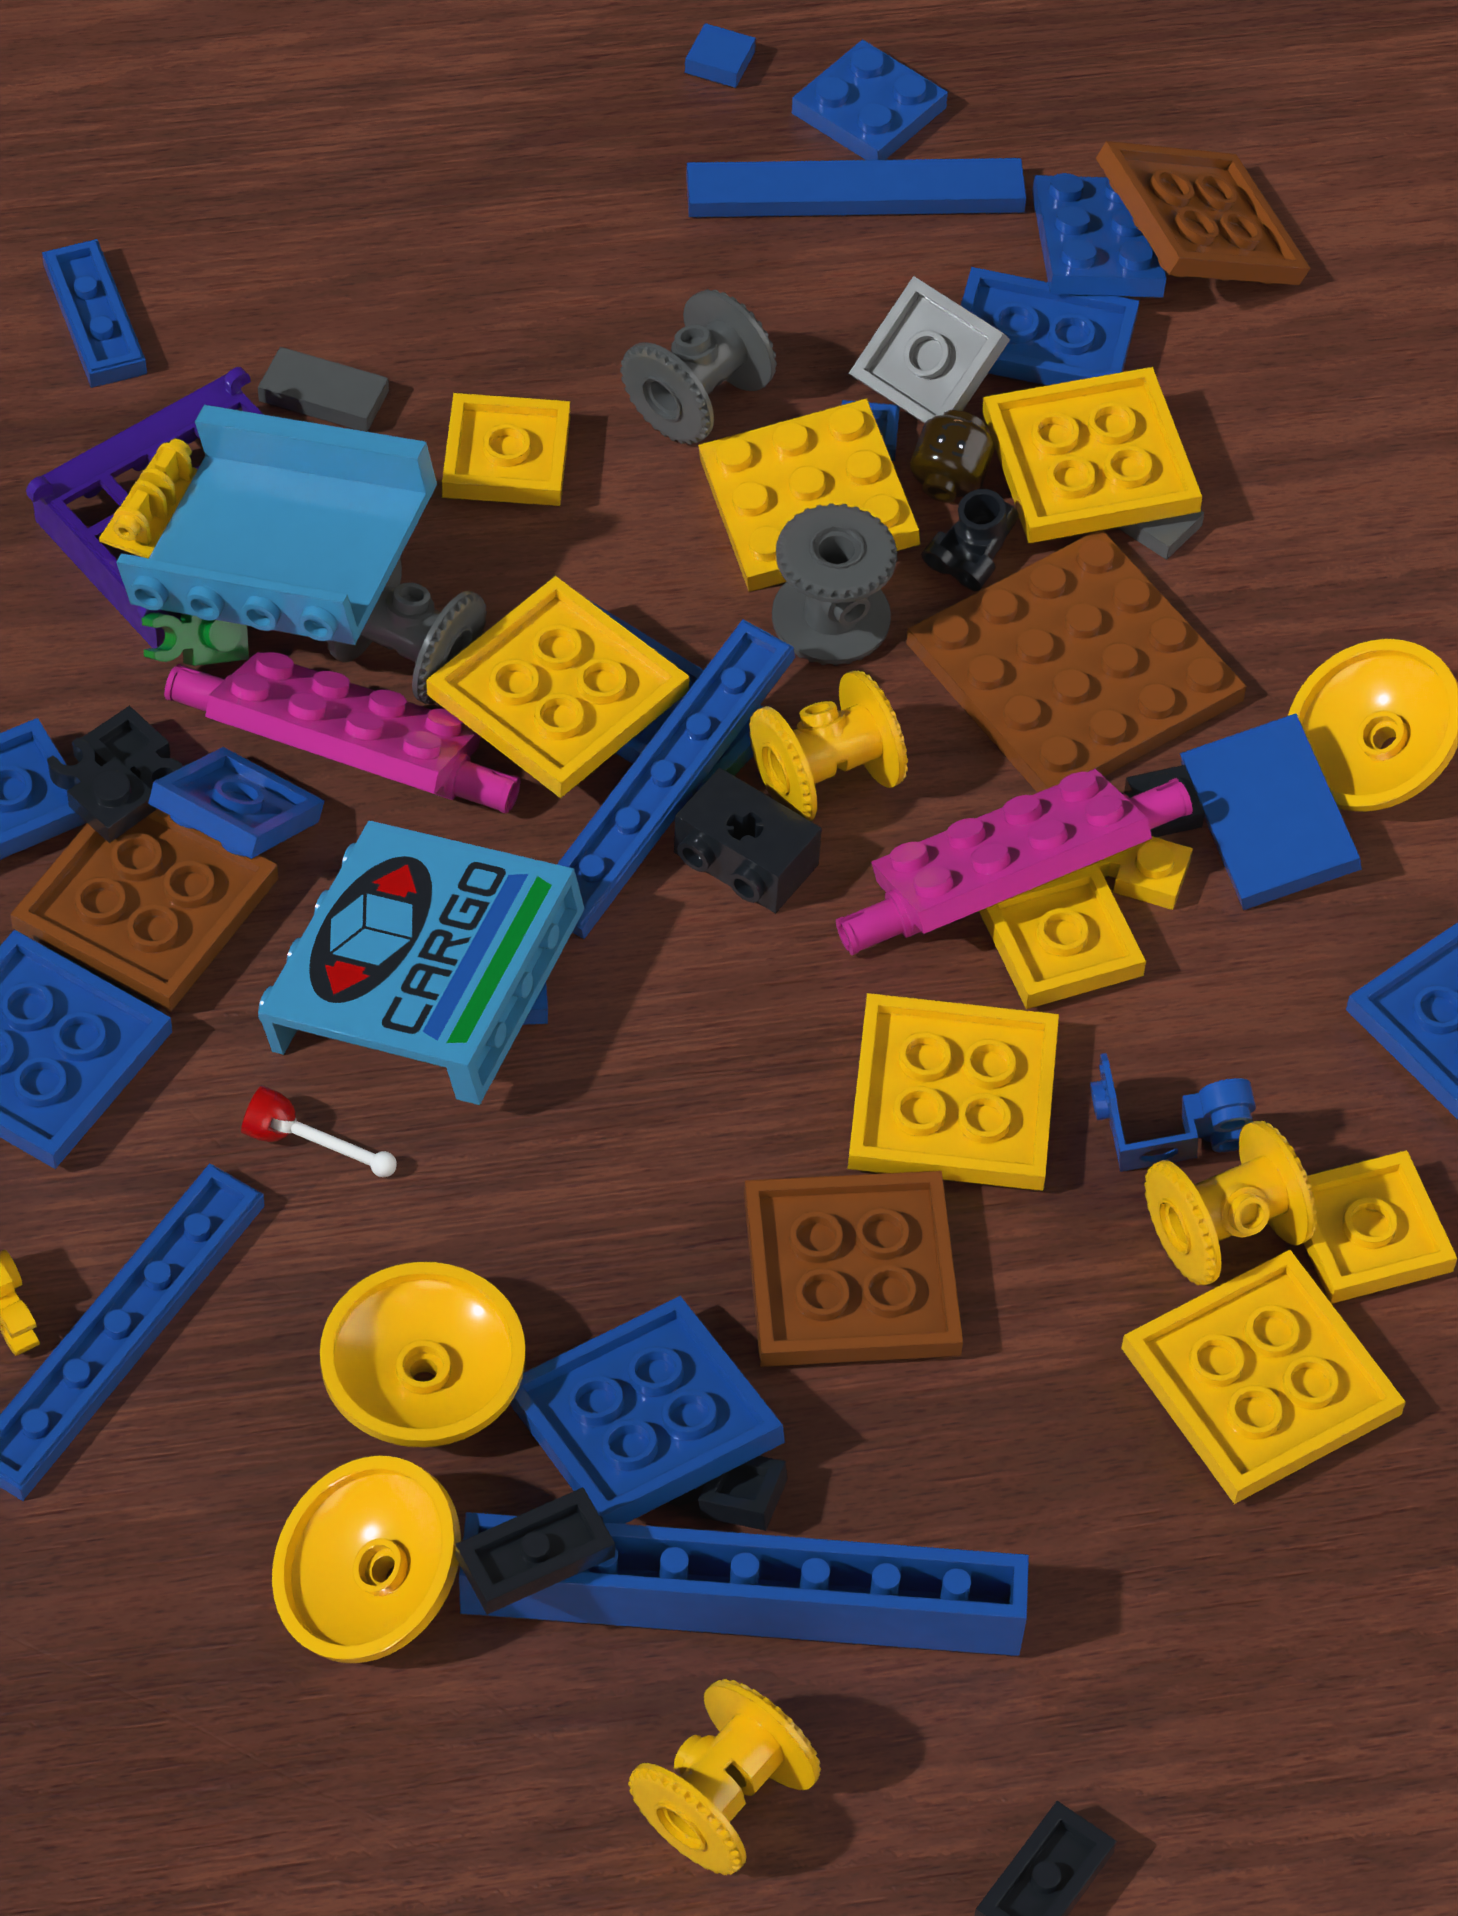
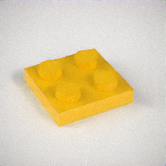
M453 393L442 477V498L560 506L570 424V401Z
M1098 864L1080 868L979 911L1026 1010L1144 976L1146 960Z
M1407 1150L1307 1176L1315 1198L1317 1224H1315L1316 1231L1313 1233V1237L1303 1244L1331 1304L1454 1271L1457 1256Z

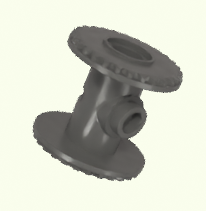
M715 289L697 292L686 302L683 313L685 327L675 334L671 352L659 345L642 342L632 346L625 353L621 361L622 367L620 372L623 375L621 379L626 386L624 389L629 394L630 401L636 406V410L643 415L644 420L649 422L655 430H659L663 436H668L674 442L677 440L680 444L687 443L691 445L701 442L711 433L714 426V412L708 395L715 386L720 385L726 380L736 388L746 391H757L764 388L772 380L776 372L777 362L774 359L776 353L772 349L773 343L769 340L767 331L762 328V323L755 318L752 311L746 309L743 303L740 304L733 296L729 297L725 292L719 293Z
M830 503L827 506L817 505L816 508H807L804 512L796 514L793 519L786 523L780 532L776 544V562L780 573L787 582L779 589L773 601L772 624L780 640L794 647V652L799 658L808 659L809 662L838 666L842 663L851 664L853 661H860L863 657L871 655L873 651L879 648L889 631L891 611L888 600L881 588L890 580L896 567L897 548L895 540L888 527L878 517L875 518L870 512L859 510V507L856 506L848 507L847 504L840 506Z
M399 558L356 644L352 645L328 640L327 648L334 658L342 662H350L358 658L372 641L387 649L397 650L399 655L416 663L412 680V690L415 698L425 704H436V701L427 695L426 679L484 633L483 629L486 624L485 618L487 615V611H485L486 604L484 599L477 593L464 591L453 598L442 612L436 610L430 593L425 587L416 583L400 584L402 565Z

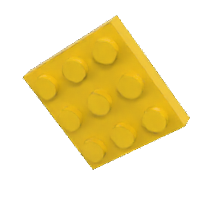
M1153 367L983 397L982 413L993 439L995 450L1028 543L1201 512L1202 494Z
M867 398L698 445L700 461L749 592L787 582L780 573L776 562L778 537L786 523L793 519L796 514L804 512L807 508H816L817 505L827 506L833 503L834 505L841 506L842 504H847L848 507L856 506L859 507V510L870 512L872 516L878 517L888 527L895 540L897 551L920 545L919 528Z
M555 576L426 679L429 697L550 791L562 798L689 691V675Z
M867 993L847 1169L878 1173L942 1171L943 1180L1043 1191L1046 1177L1059 1014Z
M1291 1250L1132 1330L1123 1337L1121 1349L1234 1504L1402 1415L1406 1403Z

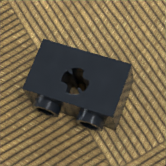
M719 767L675 815L674 853L679 855L690 868L699 872H707L729 885L745 901L757 902L776 914L819 865L822 828Z

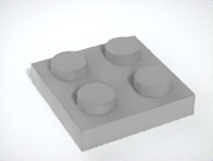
M913 276L849 374L925 424L927 420L943 415L948 410L963 411L1010 339L1003 332Z

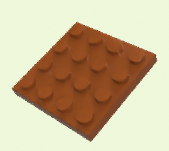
M1103 530L1095 531L921 621L908 628L906 644L1037 793L1060 784L1063 778L1077 772H1089L1096 769L1105 777L1243 702L1247 687Z

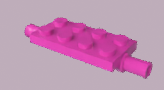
M257 652L225 679L177 664L169 673L166 681L165 699L205 711V717L450 800L457 796L507 814L513 808L519 793L520 777L511 776L471 762L470 756L479 748L481 736L446 709L431 710L407 702L406 698L400 693L391 690L374 691L350 683V680L343 674L333 671L317 672L296 665L290 657L280 653Z
M1096 769L1089 772L1070 774L1063 778L1058 785L1033 795H1021L1012 798L1000 809L978 818L959 820L942 833L920 842L901 844L895 847L889 855L872 861L876 881L886 892L885 900L845 917L837 918L836 927L840 939L846 950L851 955H855L863 949L899 934H903L907 938L919 932L925 934L1152 839L1151 829L1179 817L1192 814L1193 809L1190 796L1185 786L1177 778L1129 798L1128 795L1122 794Z

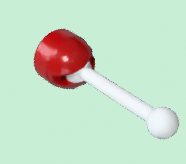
M261 1085L248 1105L241 1126V1133L259 1141L276 1142L293 1133L371 1166L373 1173L379 1177H389L396 1170L397 1161L389 1152L381 1151L375 1154L296 1121V1112L291 1100L278 1091Z

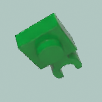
M150 613L142 617V625L153 628L162 627L165 632V639L161 646L144 649V657L148 659L168 662L176 659L182 652L183 663L193 666L249 659L247 625L220 620H204L197 616L180 613L181 620L161 613Z

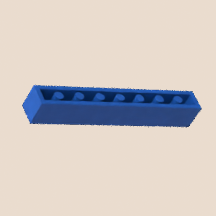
M466 1512L463 1540L517 1516ZM604 1523L615 1542L614 1558L488 1615L461 1566L459 1572L460 1614L1019 1656L1027 1620L1029 1555Z

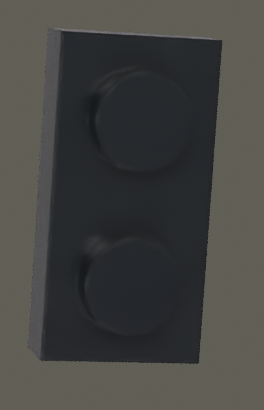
M584 1487L463 1540L455 1544L456 1559L488 1615L614 1558L615 1542Z
M1056 1801L977 1906L974 1916H1068L1113 1855L1117 1840L1059 1801Z

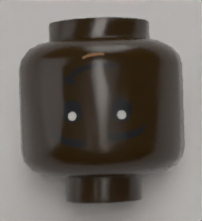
M948 410L943 415L935 416L925 422L910 461V469L913 476L923 485L922 490L926 495L938 501L953 502L956 497H964L969 492L981 488L995 451V445L991 435L987 432L986 424L981 419L964 411Z

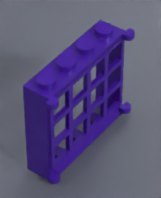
M242 367L233 368L213 382L50 472L34 478L26 488L27 496L33 501L35 521L152 648H158L162 645L165 639V632L162 627L153 628L142 625V617L150 613H161L181 620L180 613L160 609L149 610L130 604L116 563L117 559L99 542V537L114 514L87 528L69 509L67 504L81 496L88 499L93 498L103 488L121 506L128 493L114 478L131 468L135 471L145 469L162 443H169L172 439H180L189 444L197 438L200 439L195 420L204 405L263 414L241 391V387L251 382L250 375Z

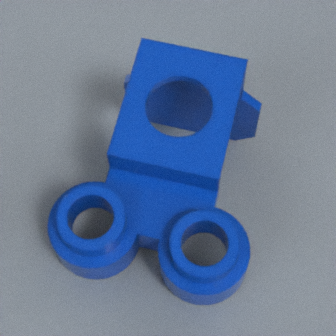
M1107 1053L1100 1054L1099 1069L1101 1080L1090 1082L1097 1121L1109 1119L1120 1172L1150 1167L1161 1160L1178 1162L1197 1158L1198 1139L1200 1138L1211 1142L1212 1150L1215 1152L1239 1150L1240 1132L1246 1124L1253 1122L1251 1113L1256 1109L1249 1080L1232 1078L1206 1085L1199 1093L1183 1096L1182 1119L1186 1134L1125 1145ZM1175 1148L1167 1153L1159 1155H1143L1149 1151L1156 1149Z

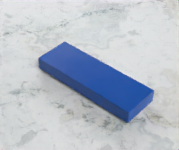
M98 239L42 252L45 271L90 387L93 388L147 374L146 359Z

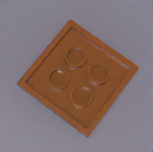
M1106 141L1096 156V160L1109 179L1111 188L1123 201L1133 217L1135 226L1143 233L1158 257L1160 266L1168 275L1214 278L1222 281L1240 280L1264 284L1300 285L1311 269L1237 154Z
M159 809L111 843L105 840L87 823L10 914L12 928L172 1012L279 879L278 866L276 863L260 855L250 859L246 856L232 854L222 847L221 842L196 829L176 824L169 814Z
M942 1171L745 1180L744 1201L760 1367L961 1356L963 1337Z

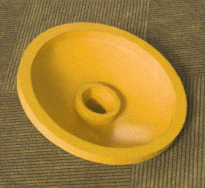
M1371 640L1356 644L1335 654L1321 664L1307 678L1296 694L1288 716L1297 714L1338 808L1343 810H1381L1414 797L1433 783L1444 771L1458 747V681L1448 666L1435 653L1421 645L1405 640ZM1396 737L1392 744L1381 749L1387 739Z
M437 1262L405 1263L371 1274L353 1286L338 1301L326 1321L321 1337V1373L328 1395L334 1405L350 1423L374 1438L395 1445L407 1447L441 1446L463 1440L478 1433L495 1421L506 1410L517 1393L523 1378L525 1368L524 1333L518 1315L511 1303L494 1285L481 1276L450 1264ZM420 1372H429L435 1376L432 1380L424 1382L416 1381L413 1378Z
M371 1456L353 1460L332 1470L318 1480L303 1495L292 1510L281 1531L272 1569V1588L276 1608L283 1624L295 1640L305 1648L326 1659L341 1663H362L380 1659L403 1648L431 1623L443 1606L452 1588L459 1564L456 1559L455 1544L461 1542L457 1512L442 1484L426 1470L410 1461L391 1456ZM394 1566L391 1575L386 1579L389 1570Z

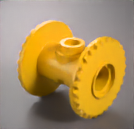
M851 671L842 676L839 685L841 711L837 710L835 702L832 701L809 705L800 711L801 721L797 724V729L795 730L791 729L779 712L769 706L757 709L753 716L750 717L749 736L753 756L768 793L772 799L809 821L815 818L817 812L815 784L835 776L837 768L848 771L863 764L871 776L887 788L899 785L906 778V772L908 771L907 749L896 714L877 682L873 681L871 676L866 675L863 671Z
M1253 1121L1246 1124L1239 1136L1241 1165L1197 1184H1193L1176 1164L1168 1160L1154 1163L1147 1170L1148 1173L1145 1175L1146 1182L1144 1183L1146 1189L1145 1197L1155 1231L1168 1257L1191 1283L1208 1285L1219 1278L1222 1264L1219 1241L1230 1236L1243 1238L1257 1234L1268 1223L1273 1231L1284 1241L1291 1245H1300L1313 1237V1233L1316 1231L1315 1224H1317V1218L1315 1214L1317 1209L1306 1171L1285 1136H1282L1279 1130L1273 1128L1270 1123Z
M723 1679L712 1683L704 1693V1704L712 1722L719 1731L716 1737L712 1735L705 1737L693 1735L681 1745L674 1760V1770L680 1776L661 1766L642 1763L632 1771L628 1785L630 1787L629 1791L634 1797V1802L640 1808V1812L671 1846L706 1870L709 1869L716 1874L732 1875L740 1870L746 1862L744 1845L730 1824V1821L746 1804L744 1795L752 1796L768 1778L796 1790L810 1789L817 1782L821 1768L819 1766L820 1760L816 1756L817 1753L810 1745L811 1742L781 1708L773 1704L767 1697L762 1696L755 1689H751L743 1683L739 1684L735 1680Z

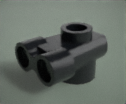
M977 489L966 494L958 506L959 520L946 534L944 532H937L921 553L922 559L930 568L939 573L954 576L962 585L973 591H979L995 571L996 567L992 560L1002 548L1005 539L1019 518V514L1014 506L1005 502L998 493L989 489Z

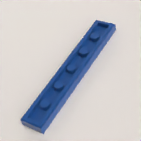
M1021 158L689 162L686 167L689 217L1025 212L1026 204Z
M742 619L557 865L574 868L585 908L572 933L583 939L586 938L673 822L675 815L685 806L795 659L793 646Z
M209 1163L0 1414V1488L24 1501L265 1207L264 1194Z

